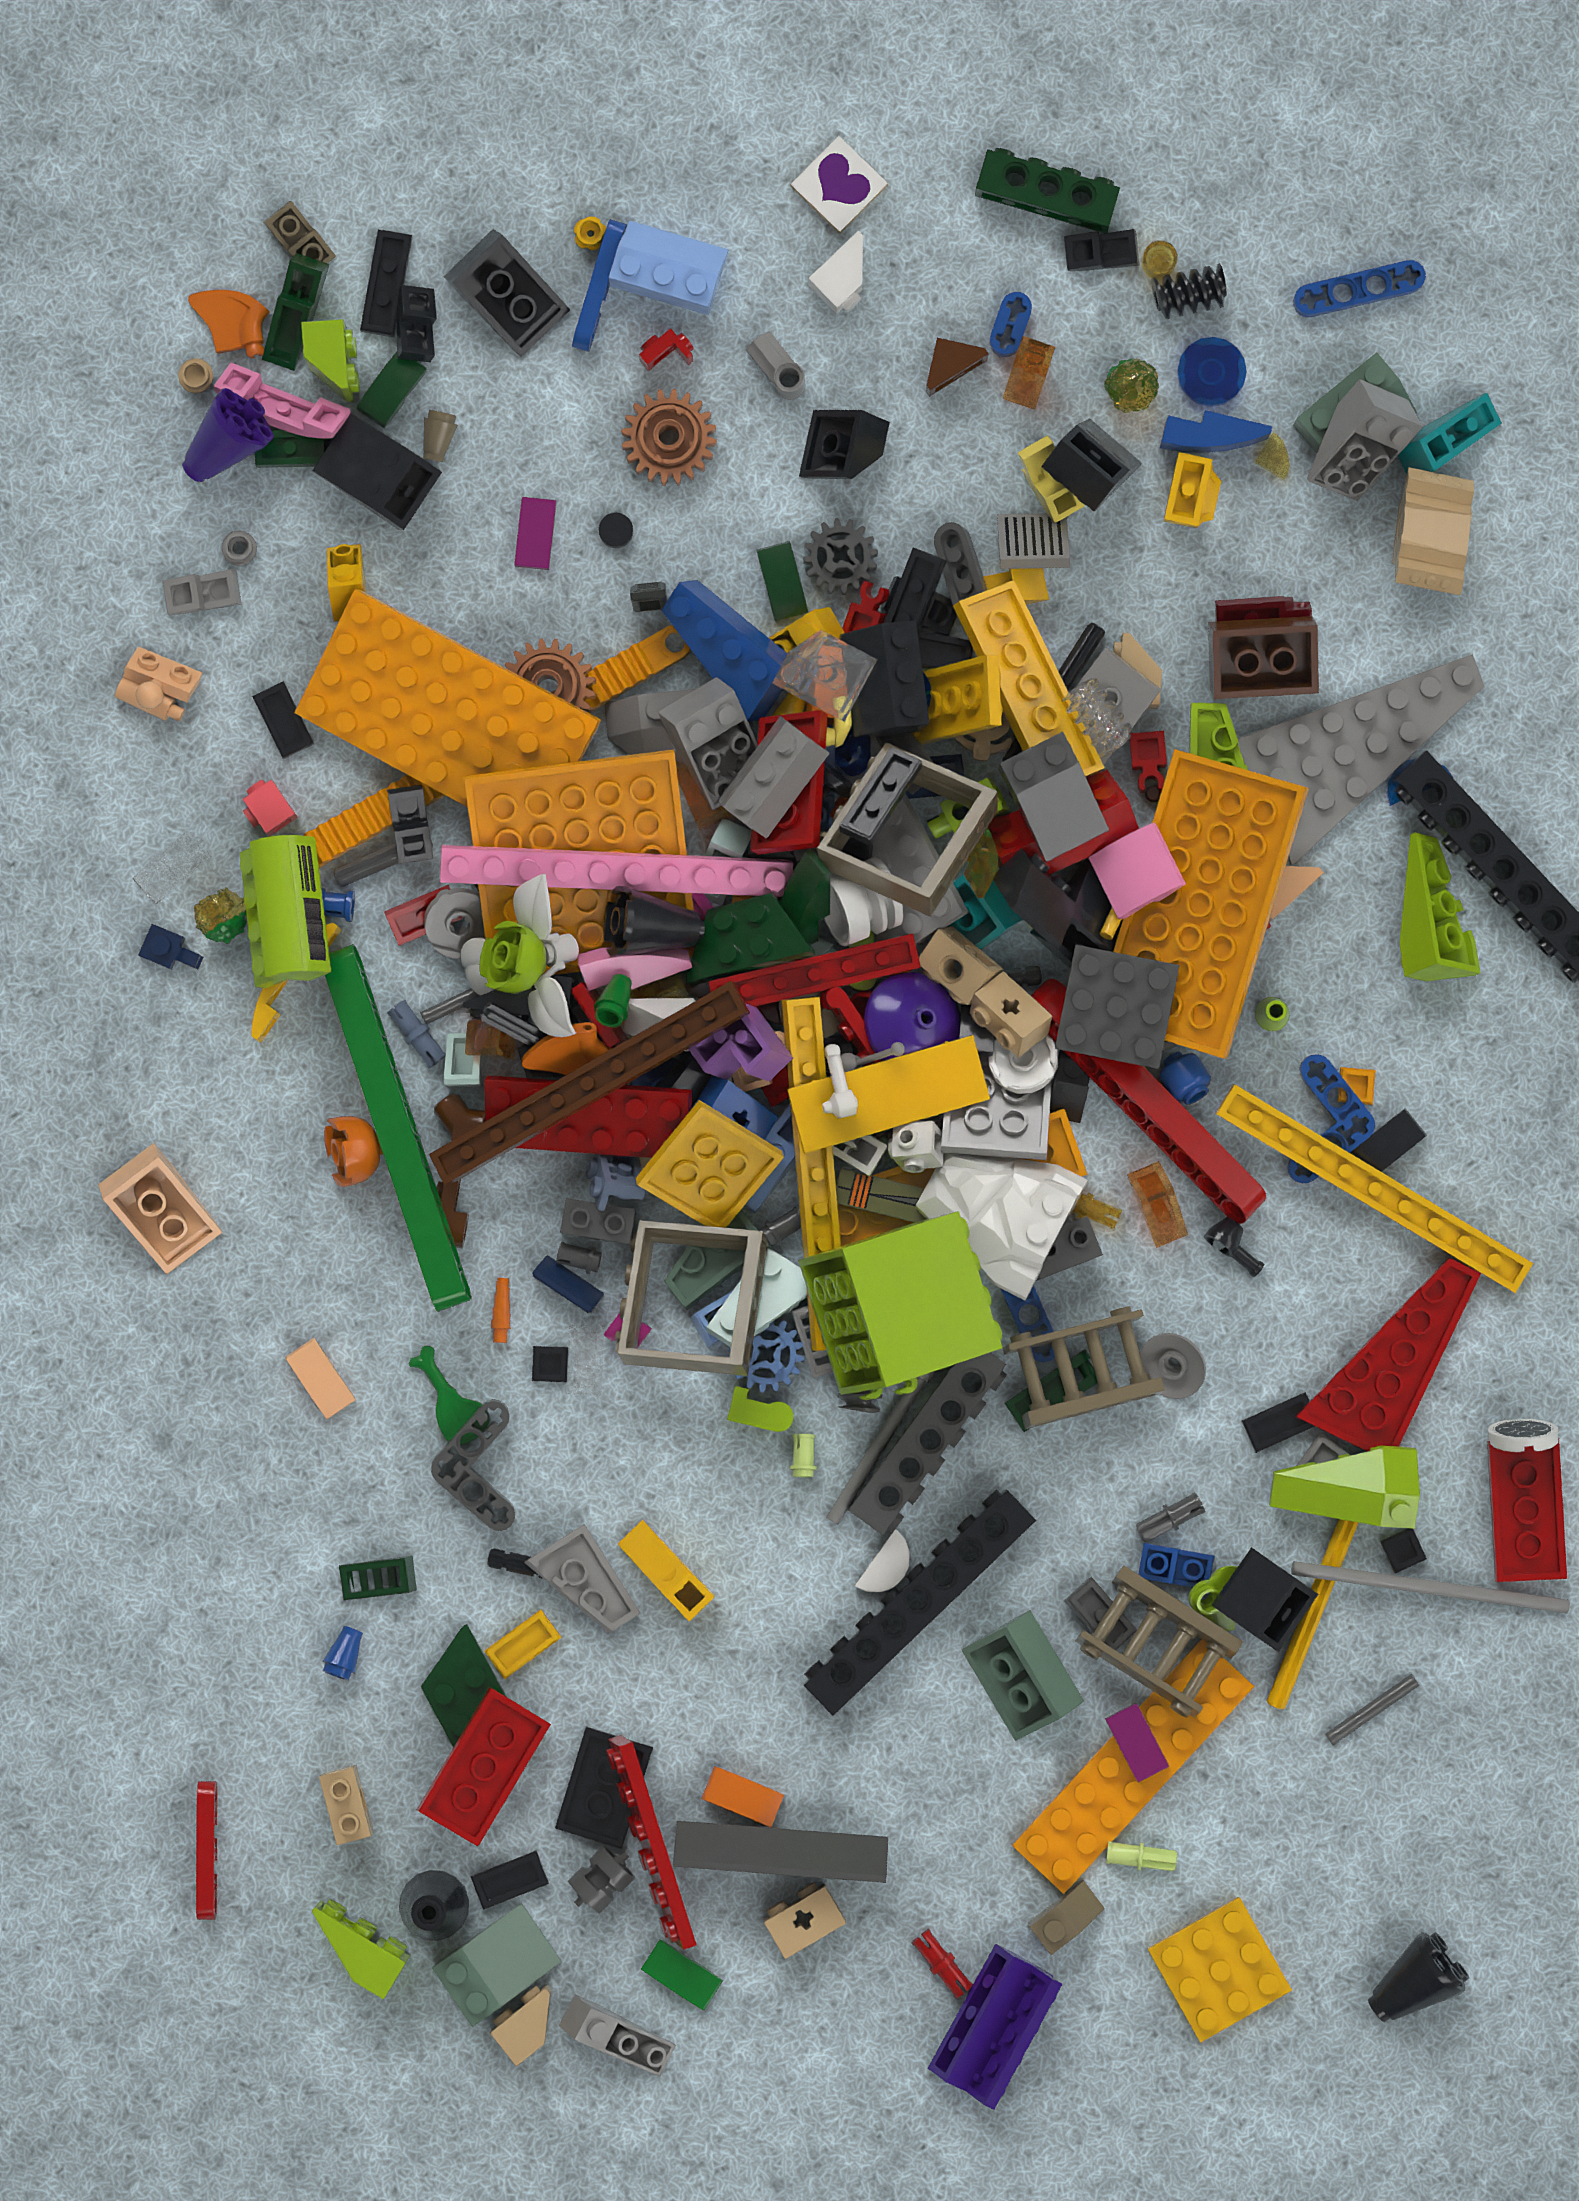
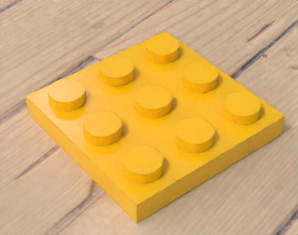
M699 1100L635 1179L638 1186L704 1226L726 1228L782 1161L784 1155L782 1150Z
M1240 1897L1231 1900L1147 1948L1200 2043L1292 1991Z

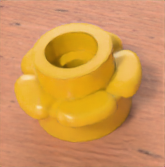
M593 216L579 220L574 227L576 244L582 249H599L606 226L601 223L599 218ZM588 231H593L594 235L589 237L587 233Z

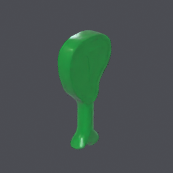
M425 1345L421 1348L419 1356L410 1359L409 1366L424 1371L437 1391L436 1418L443 1436L449 1442L482 1403L463 1398L455 1388L448 1384L435 1364L434 1348ZM488 1409L485 1411L488 1415L487 1420L482 1425L479 1424L478 1420L472 1424L483 1432L486 1431L490 1424ZM472 1432L465 1433L460 1439V1445L468 1444L479 1438V1436Z

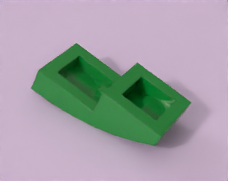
M659 1939L641 1968L642 1971L704 2011L724 1981L661 1939Z

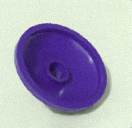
M904 972L885 979L871 993L865 1009V1031L870 1046L875 1053L891 1048L895 1042H900L905 1047V1051L902 1054L905 1055L943 1044L945 1041L950 1042L959 1039L960 1014L954 999L949 995L944 986L931 980L924 974ZM921 1014L925 1015L927 1024L922 1022ZM890 1055L880 1060L885 1061L899 1056Z

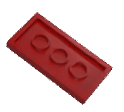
M822 710L759 718L758 746L781 716L823 749H826L828 714ZM825 760L767 838L752 829L751 851L756 854L818 848L820 843Z
M1559 1438L1558 1443L1550 1449L1534 1451V1446H1527L1521 1452L1503 1451L1494 1448L1490 1441H1487L1495 1582L1567 1579Z
M489 1687L416 1810L478 1847L551 1724Z

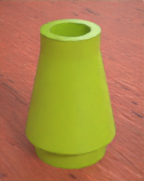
M1277 997L1264 998L1255 1009V1019L1258 1025L1267 1031L1282 1029L1290 1017L1287 1004ZM1271 1006L1279 1008L1280 1015L1278 1018L1270 1015L1269 1009Z

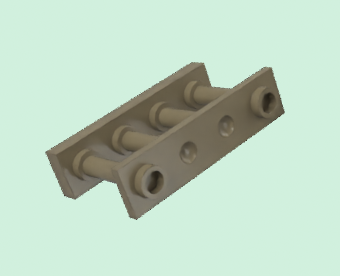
M1130 1306L1110 1311L1111 1317L1036 1337H1032L1030 1332L1010 1337L1011 1343L1003 1347L1004 1355L1018 1352L1032 1404L1029 1405L1030 1411L1021 1416L1025 1429L1155 1396L1165 1391L1161 1377L1151 1379L1150 1375L1145 1373L1131 1322L1137 1321L1144 1316L1142 1309L1132 1312ZM1118 1326L1132 1376L1129 1379L1130 1385L1117 1388L1116 1382L1112 1383L1098 1333L1099 1330ZM1085 1335L1099 1385L1096 1388L1097 1394L1085 1397L1083 1391L1078 1389L1065 1339ZM1049 1343L1052 1345L1065 1391V1396H1063L1064 1402L1051 1405L1050 1400L1045 1399L1031 1349Z
M1123 1565L1112 1581L1117 1586L1116 1591L1118 1594L1092 1635L1083 1630L1075 1641L1081 1645L1080 1650L1087 1656L1095 1660L1101 1657L1171 1702L1169 1707L1183 1717L1191 1715L1195 1718L1201 1712L1203 1706L1195 1702L1194 1699L1219 1658L1227 1656L1231 1659L1238 1652L1243 1641ZM1138 1599L1147 1605L1146 1610L1148 1613L1124 1652L1120 1654L1104 1642L1130 1600ZM1167 1618L1177 1624L1176 1630L1178 1632L1154 1671L1150 1673L1134 1663L1159 1620ZM1195 1637L1200 1640L1203 1639L1208 1643L1206 1646L1208 1651L1181 1693L1164 1682L1189 1639H1194Z

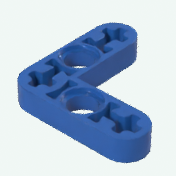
M1315 1054L1305 1057L1299 1067L1300 1076L1335 1121L1320 1136L1324 1138L1329 1136L1336 1137L1341 1143V1148L1350 1153L1373 1134L1375 1120L1325 1056ZM1310 1061H1313L1315 1064L1320 1062L1324 1064L1325 1067L1322 1068L1321 1072L1327 1080H1329L1331 1075L1336 1078V1081L1326 1085L1321 1093L1316 1088L1323 1084L1317 1076L1310 1078L1307 1075V1072L1310 1070L1308 1065ZM1335 1087L1342 1088L1347 1094V1101L1340 1108L1332 1107L1327 1099L1328 1092ZM1356 1116L1358 1119L1365 1117L1367 1123L1364 1125L1366 1132L1364 1134L1359 1131L1352 1133L1349 1138L1354 1142L1348 1146L1345 1137L1337 1132L1336 1129L1342 1126L1343 1131L1346 1132L1353 1126L1352 1117ZM1292 1159L1289 1160L1287 1166L1288 1173L1295 1182L1302 1184L1310 1183L1319 1177L1312 1171H1310L1312 1174L1309 1177L1304 1174L1297 1176L1295 1170H1297L1298 1165Z

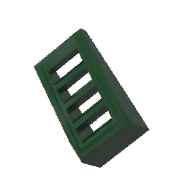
M412 1555L339 1565L343 1600L403 1594L417 1590ZM396 1566H399L401 1585L399 1586L397 1583ZM387 1567L389 1587L383 1588L381 1568ZM367 1569H372L375 1589L369 1590ZM352 1571H359L361 1591L354 1590V1592H351L350 1579L354 1589Z

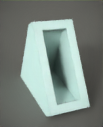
M447 1033L444 1085L447 1088L482 1087V1033Z

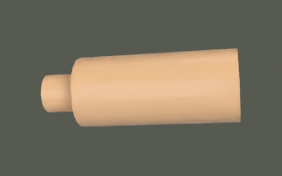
M125 677L121 679L115 692V698L164 721L168 717L177 721L182 719L185 709L175 704L176 698L164 694L163 701L158 707L154 709L143 708L136 700V690L140 684Z

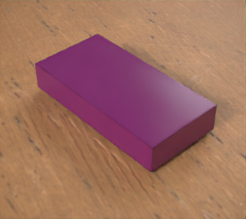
M522 497L515 567L549 570L556 500Z
M1137 1703L1105 1718L1137 1782L1169 1767Z

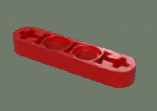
M198 1781L197 1920H216L217 1874H214V1861H217V1838H214V1827L217 1825L218 1786L216 1781Z

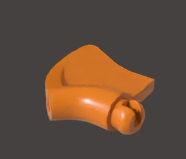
M232 290L202 291L191 294L188 297L190 305L208 325L213 336L217 354L246 349V355L249 358H255L254 355L258 354L259 356L263 355L262 323L270 311L259 301L247 294Z
M590 1022L577 1023L572 1025L576 1032L574 1035L567 1037L547 1035L537 1042L522 1057V1066L526 1069L551 1071L567 1075L608 1052L611 1048L607 1047L604 1042L597 1038V1027L595 1024Z

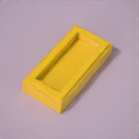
M540 1609L484 1652L503 1678L506 1679L562 1637L542 1609Z

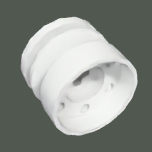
M876 857L864 861L890 873L886 865ZM831 873L830 915L825 917L824 920L833 937L839 944L845 947L869 937L870 929L879 934L885 931L886 928L892 929L901 925L903 921V906L901 903Z

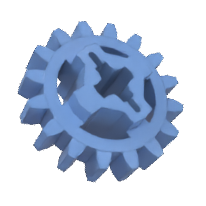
M784 1320L778 1327L773 1325V1321L764 1330L780 1335L775 1340L762 1339L759 1334L754 1337L752 1358L750 1359L748 1376H746L748 1378L746 1385L748 1389L754 1383L759 1384L760 1393H764L766 1385H771L772 1389L777 1392L779 1388L778 1382L783 1381L789 1386L791 1381L788 1375L790 1373L800 1374V1370L794 1365L795 1362L804 1361L803 1356L796 1354V1350L803 1347V1342H793L792 1339L796 1336L797 1331L792 1330L789 1333L784 1331L786 1328ZM780 1344L773 1353L774 1361L772 1363L764 1360L756 1365H752L760 1356L759 1348L761 1346L770 1349ZM789 1346L790 1361L785 1369L780 1362L781 1351ZM759 1369L770 1370L775 1377L760 1378L753 1373ZM736 1375L735 1377L737 1378V1380L744 1378L745 1376Z

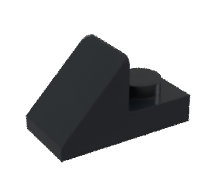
M1059 1050L1058 1068L1053 1079L1050 1113L1065 1109L1069 1121L1080 1123L1089 1090L1090 1077L1063 1050Z

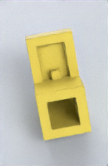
M1047 435L1019 451L1018 455L1024 467L1022 471L1043 509L1056 523L1085 505L1041 467L1055 449L1053 441Z

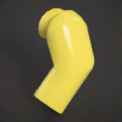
M839 696L832 699L834 725L833 728L827 727L826 747L834 745L835 748L841 746L852 726V717L848 696Z

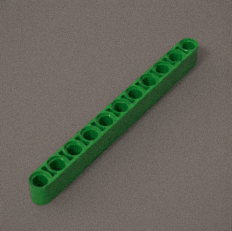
M352 944L329 953L331 973L326 974L325 978L431 1301L436 1311L440 1312L470 1301L472 1296L361 957L356 946Z

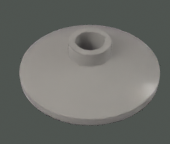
M1162 1333L1150 1338L1140 1351L1145 1373L1149 1374L1151 1379L1162 1378L1165 1391L1161 1392L1160 1395L1173 1399H1182L1193 1395L1202 1386L1206 1377L1205 1360L1197 1346L1189 1339L1174 1333ZM1172 1357L1177 1359L1181 1365H1175L1172 1362Z

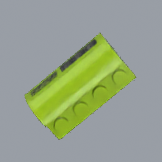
M277 835L249 842L250 848L239 852L255 987L268 988L287 979L311 981L331 973L315 837Z

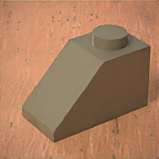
M1083 1880L1030 1920L1028 1925L1049 1954L1052 1955L1080 1934L1105 1908Z

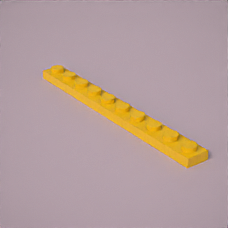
M820 997L782 1000L785 1044L793 1057L787 1064L789 1088L812 1082V1080L816 1081L826 1078ZM791 1107L804 1258L841 1246L833 1147L829 1146L804 1154ZM807 1290L812 1350L823 1351L826 1350Z
M1232 1084L1215 1113L1514 1293L1517 1292L1533 1265L1529 1260L1235 1084Z

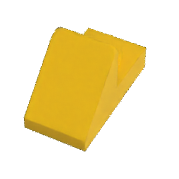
M1043 568L1009 569L1008 572L983 576L987 590L1014 580L1026 605L1049 600Z

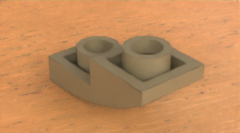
M292 201L287 202L263 222L292 258L298 253L324 263H329L336 257Z

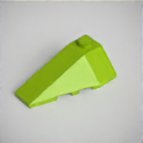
M1191 702L1189 753L1248 770L1238 745L1239 741L1226 703Z
M1416 832L1410 835L1399 941L1404 977L1427 982L1479 975L1481 972L1475 938L1472 930L1463 932L1456 913L1464 909L1460 899L1455 900L1454 896L1446 888L1445 884L1451 881L1452 876L1438 838Z

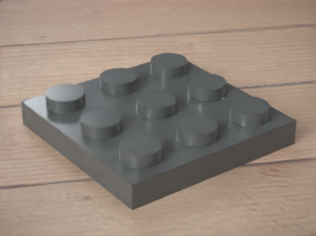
M1075 945L1055 1049L1159 1069L1180 965Z

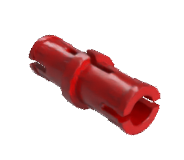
M927 1929L921 1935L929 1944V1947L919 1937L914 1939L911 1944L917 1948L930 1964L931 1968L929 1970L932 1974H938L952 1992L954 1998L957 1999L964 1993L955 1981L958 1980L966 1991L972 1987L973 1983L968 1980L954 1963L955 1957L951 1952L947 1954L932 1935L930 1929Z

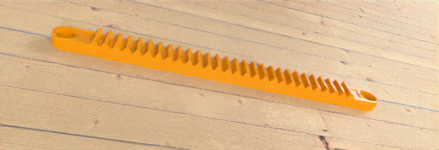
M673 625L667 626L641 642L631 645L630 648L619 652L615 657H610L604 663L598 664L585 675V677H594L596 679V684L587 687V689L596 694L594 699H585V702L591 707V711L588 713L678 663L690 654L691 649L686 642L684 648L679 652H671L666 648L665 641L667 637L672 634H679ZM405 775L399 781L391 783L388 787L379 790L372 796H368L364 801L354 804L352 808L342 811L338 816L332 817L327 822L318 825L315 829L307 831L303 836L315 837L318 865L321 868L392 827L387 790L422 784L425 807L446 795L409 775Z

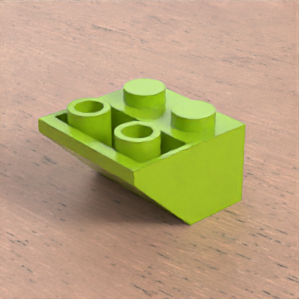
M343 319L301 322L303 353L310 371L346 402H354L352 392H360V385L355 363L351 364V358H357L356 338L353 337V330L347 329Z

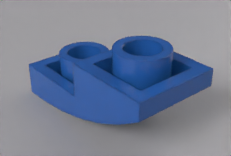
M1144 1543L1138 1575L1148 1580L1193 1588L1197 1583L1209 1580L1215 1556Z

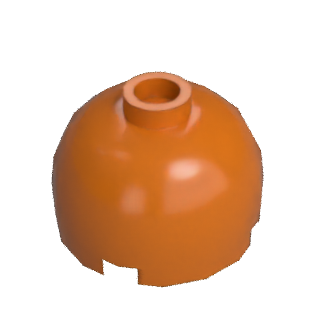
M355 1116L328 1118L327 1122L331 1126H325L324 1142L327 1157L332 1154L333 1161L338 1169V1173L332 1174L334 1181L340 1187L356 1185L366 1181L377 1170L380 1163V1155H383L374 1128L365 1119Z

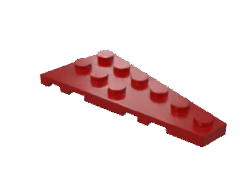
M1447 1258L1295 1417L1366 1452L1370 1451V1448L1381 1445L1399 1447L1481 1273L1451 1258Z

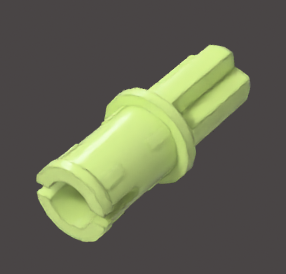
M1109 1842L1106 1864L1138 1867V1871H1141V1867L1174 1871L1177 1864V1852L1169 1849L1146 1847L1142 1842L1140 1846Z

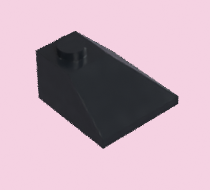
M813 410L799 477L807 479H853L883 456L890 422L863 410Z

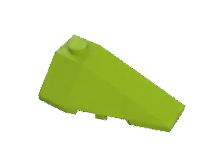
M1381 1445L1370 1448L1368 1452L1350 1456L1348 1453L1339 1455L1338 1459L1318 1464L1310 1462L1274 1471L1269 1506L1380 1527L1415 1529L1420 1498L1417 1449Z

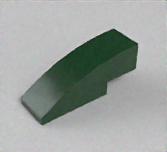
M298 253L289 261L283 289L277 298L262 360L295 371L303 349L301 322H311L314 319L329 264Z
M812 848L804 853L797 864L781 899L786 913L794 920L799 927L800 933L810 945L818 942V921L830 915L831 874Z

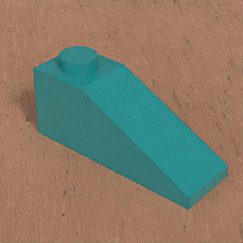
M1488 393L1481 394L1423 426L1398 455L1406 475L1408 467L1429 472L1436 471L1502 424Z

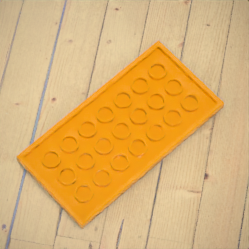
M354 589L294 712L466 807L468 805L464 776L581 761L601 722V719L360 589Z
M1174 749L1152 823L1157 824L1186 885L1158 902H1151L1126 919H1123L1113 952L1180 965L1165 1041L1227 1059L1309 788Z

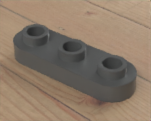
M954 522L945 523L940 526L934 535V546L937 556L947 560L943 575L954 606L961 600L987 591V587L969 532ZM958 537L959 542L957 546L951 548V540ZM968 568V576L962 579V571Z

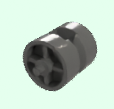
M603 1845L589 1859L590 1867H581L568 1880L569 1884L577 1892L578 1898L574 1903L578 1907L583 1903L588 1904L600 1914L614 1900L613 1893L615 1891L622 1892L635 1879V1876L626 1867L625 1861L629 1856L625 1852L621 1856H615Z

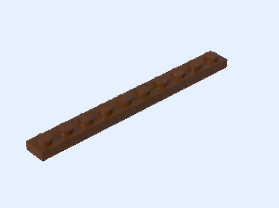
M730 981L430 1153L429 1156L442 1182L446 1186L453 1184L750 1014V1011L735 983Z

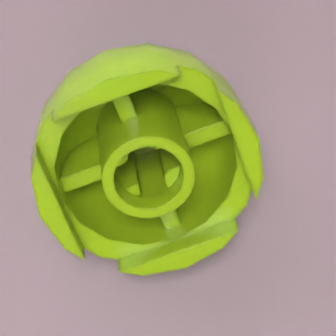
M506 920L493 928L499 930L493 939L486 938L480 954L479 971L482 977L487 978L488 983L484 984L488 988L516 994L530 989L540 979L546 969V949L544 942L539 939L531 928Z

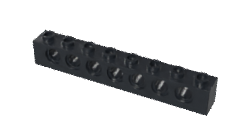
M1427 750L1421 753L1391 781L1396 787L1393 790L1395 795L1405 805L1411 803L1419 811L1417 815L1419 821L1428 830L1432 831L1435 829L1444 838L1441 843L1445 849L1453 856L1459 854L1467 863L1465 866L1467 872L1476 881L1483 880L1491 888L1489 895L1501 907L1507 905L1515 914L1512 917L1514 922L1524 932L1527 933L1530 930L1539 939L1536 943L1539 949L1549 958L1554 955L1563 964L1560 970L1565 977L1572 983L1579 981V954L1572 956L1565 947L1569 937H1574L1579 941V912ZM1425 785H1431L1436 788L1438 799L1435 803H1429L1423 798L1422 789ZM1449 810L1457 811L1461 815L1462 823L1458 829L1450 827L1446 822V815ZM1475 835L1480 836L1485 841L1486 848L1482 854L1473 852L1470 847V840ZM1497 861H1503L1509 867V876L1505 880L1499 879L1494 873V865ZM1521 886L1528 887L1533 893V900L1530 905L1522 904L1518 899V890ZM1545 912L1553 913L1557 919V925L1553 931L1547 930L1542 924V916Z
M996 1489L982 1502L986 1509L977 1518L970 1514L956 1528L960 1534L952 1542L945 1538L931 1552L935 1558L927 1566L920 1562L906 1575L910 1582L902 1590L899 1591L894 1587L880 1601L884 1607L876 1615L869 1611L855 1624L859 1631L851 1639L848 1640L844 1635L830 1648L833 1656L826 1663L822 1664L818 1660L804 1673L808 1678L804 1683L805 1688L832 1716L1037 1521L1007 1489L1003 1493ZM992 1516L999 1517L1003 1522L1002 1532L995 1537L988 1536L983 1528L986 1519ZM965 1541H973L978 1547V1554L971 1561L962 1560L958 1554L960 1544ZM940 1565L950 1567L953 1572L952 1580L946 1585H938L933 1580V1571ZM913 1590H922L927 1595V1603L922 1609H912L907 1603V1597ZM889 1614L898 1615L902 1620V1627L895 1634L886 1633L882 1629V1621ZM862 1639H871L877 1645L876 1653L870 1658H862L856 1652L857 1644ZM838 1663L847 1664L851 1668V1677L843 1683L833 1680L831 1670L834 1665Z

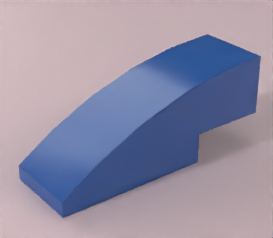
M1205 410L1202 416L1201 423L1168 415L1159 448L1194 453L1229 451L1267 440L1273 426Z

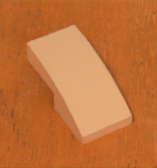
M315 1338L285 1357L326 1419L356 1400Z

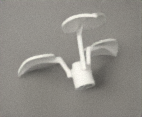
M541 874L521 884L516 889L513 898L514 912L518 923L531 928L539 939L544 942L546 965L551 967L534 984L536 990L529 994L528 1006L533 1022L541 1031L554 1037H567L576 1034L570 1022L568 1005L563 989L551 976L558 970L564 969V963L576 960L579 948L576 939L571 934H550L552 917L546 874ZM473 938L463 945L461 949V962L465 968L464 973L469 985L477 994L483 995L495 989L488 988L484 984L488 983L487 978L482 977L479 971L480 954L485 939Z

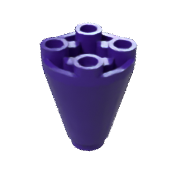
M223 388L214 397L185 455V460L182 463L185 473L194 481L203 482L205 479L218 475L263 449L274 436L263 416L265 409L262 404L253 398L246 400L230 389Z

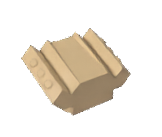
M1408 467L1403 495L1398 505L1392 558V564H1395V583L1461 596L1468 551L1474 481Z

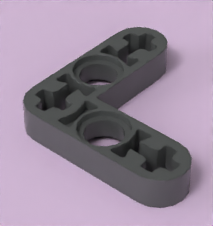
M491 1399L484 1402L435 1456L432 1461L431 1472L433 1478L489 1528L495 1531H503L508 1529L514 1522V1506L471 1467L509 1423L510 1414L508 1407L500 1400ZM488 1408L493 1411L500 1408L502 1410L500 1413L502 1422L499 1424L496 1421L491 1422L486 1428V1431L492 1433L488 1438L480 1428L472 1425L476 1420H478L480 1425L487 1420L488 1415L485 1411ZM472 1432L479 1436L481 1443L478 1449L470 1452L461 1447L460 1439L465 1433ZM454 1446L459 1455L468 1459V1461L463 1464L459 1458L453 1466V1470L456 1473L454 1475L446 1473L444 1476H441L439 1474L441 1467L438 1463L441 1460L448 1463L454 1457V1453L449 1451ZM477 1482L483 1487L481 1498L472 1501L464 1496L463 1488L467 1483ZM490 1493L495 1496V1498L490 1500L494 1507L497 1509H501L503 1506L507 1508V1521L503 1522L499 1519L495 1523L491 1520L493 1512L487 1506H485L483 1512L478 1509V1507L486 1502Z

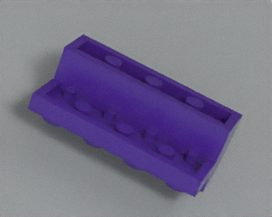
M995 1944L928 2069L946 2083L966 2091L983 2105L995 2110L1017 2067L1022 2062L1031 2041L1037 2034L1049 2008L1055 2001L1062 1983L1053 1978V1975L1014 1952Z

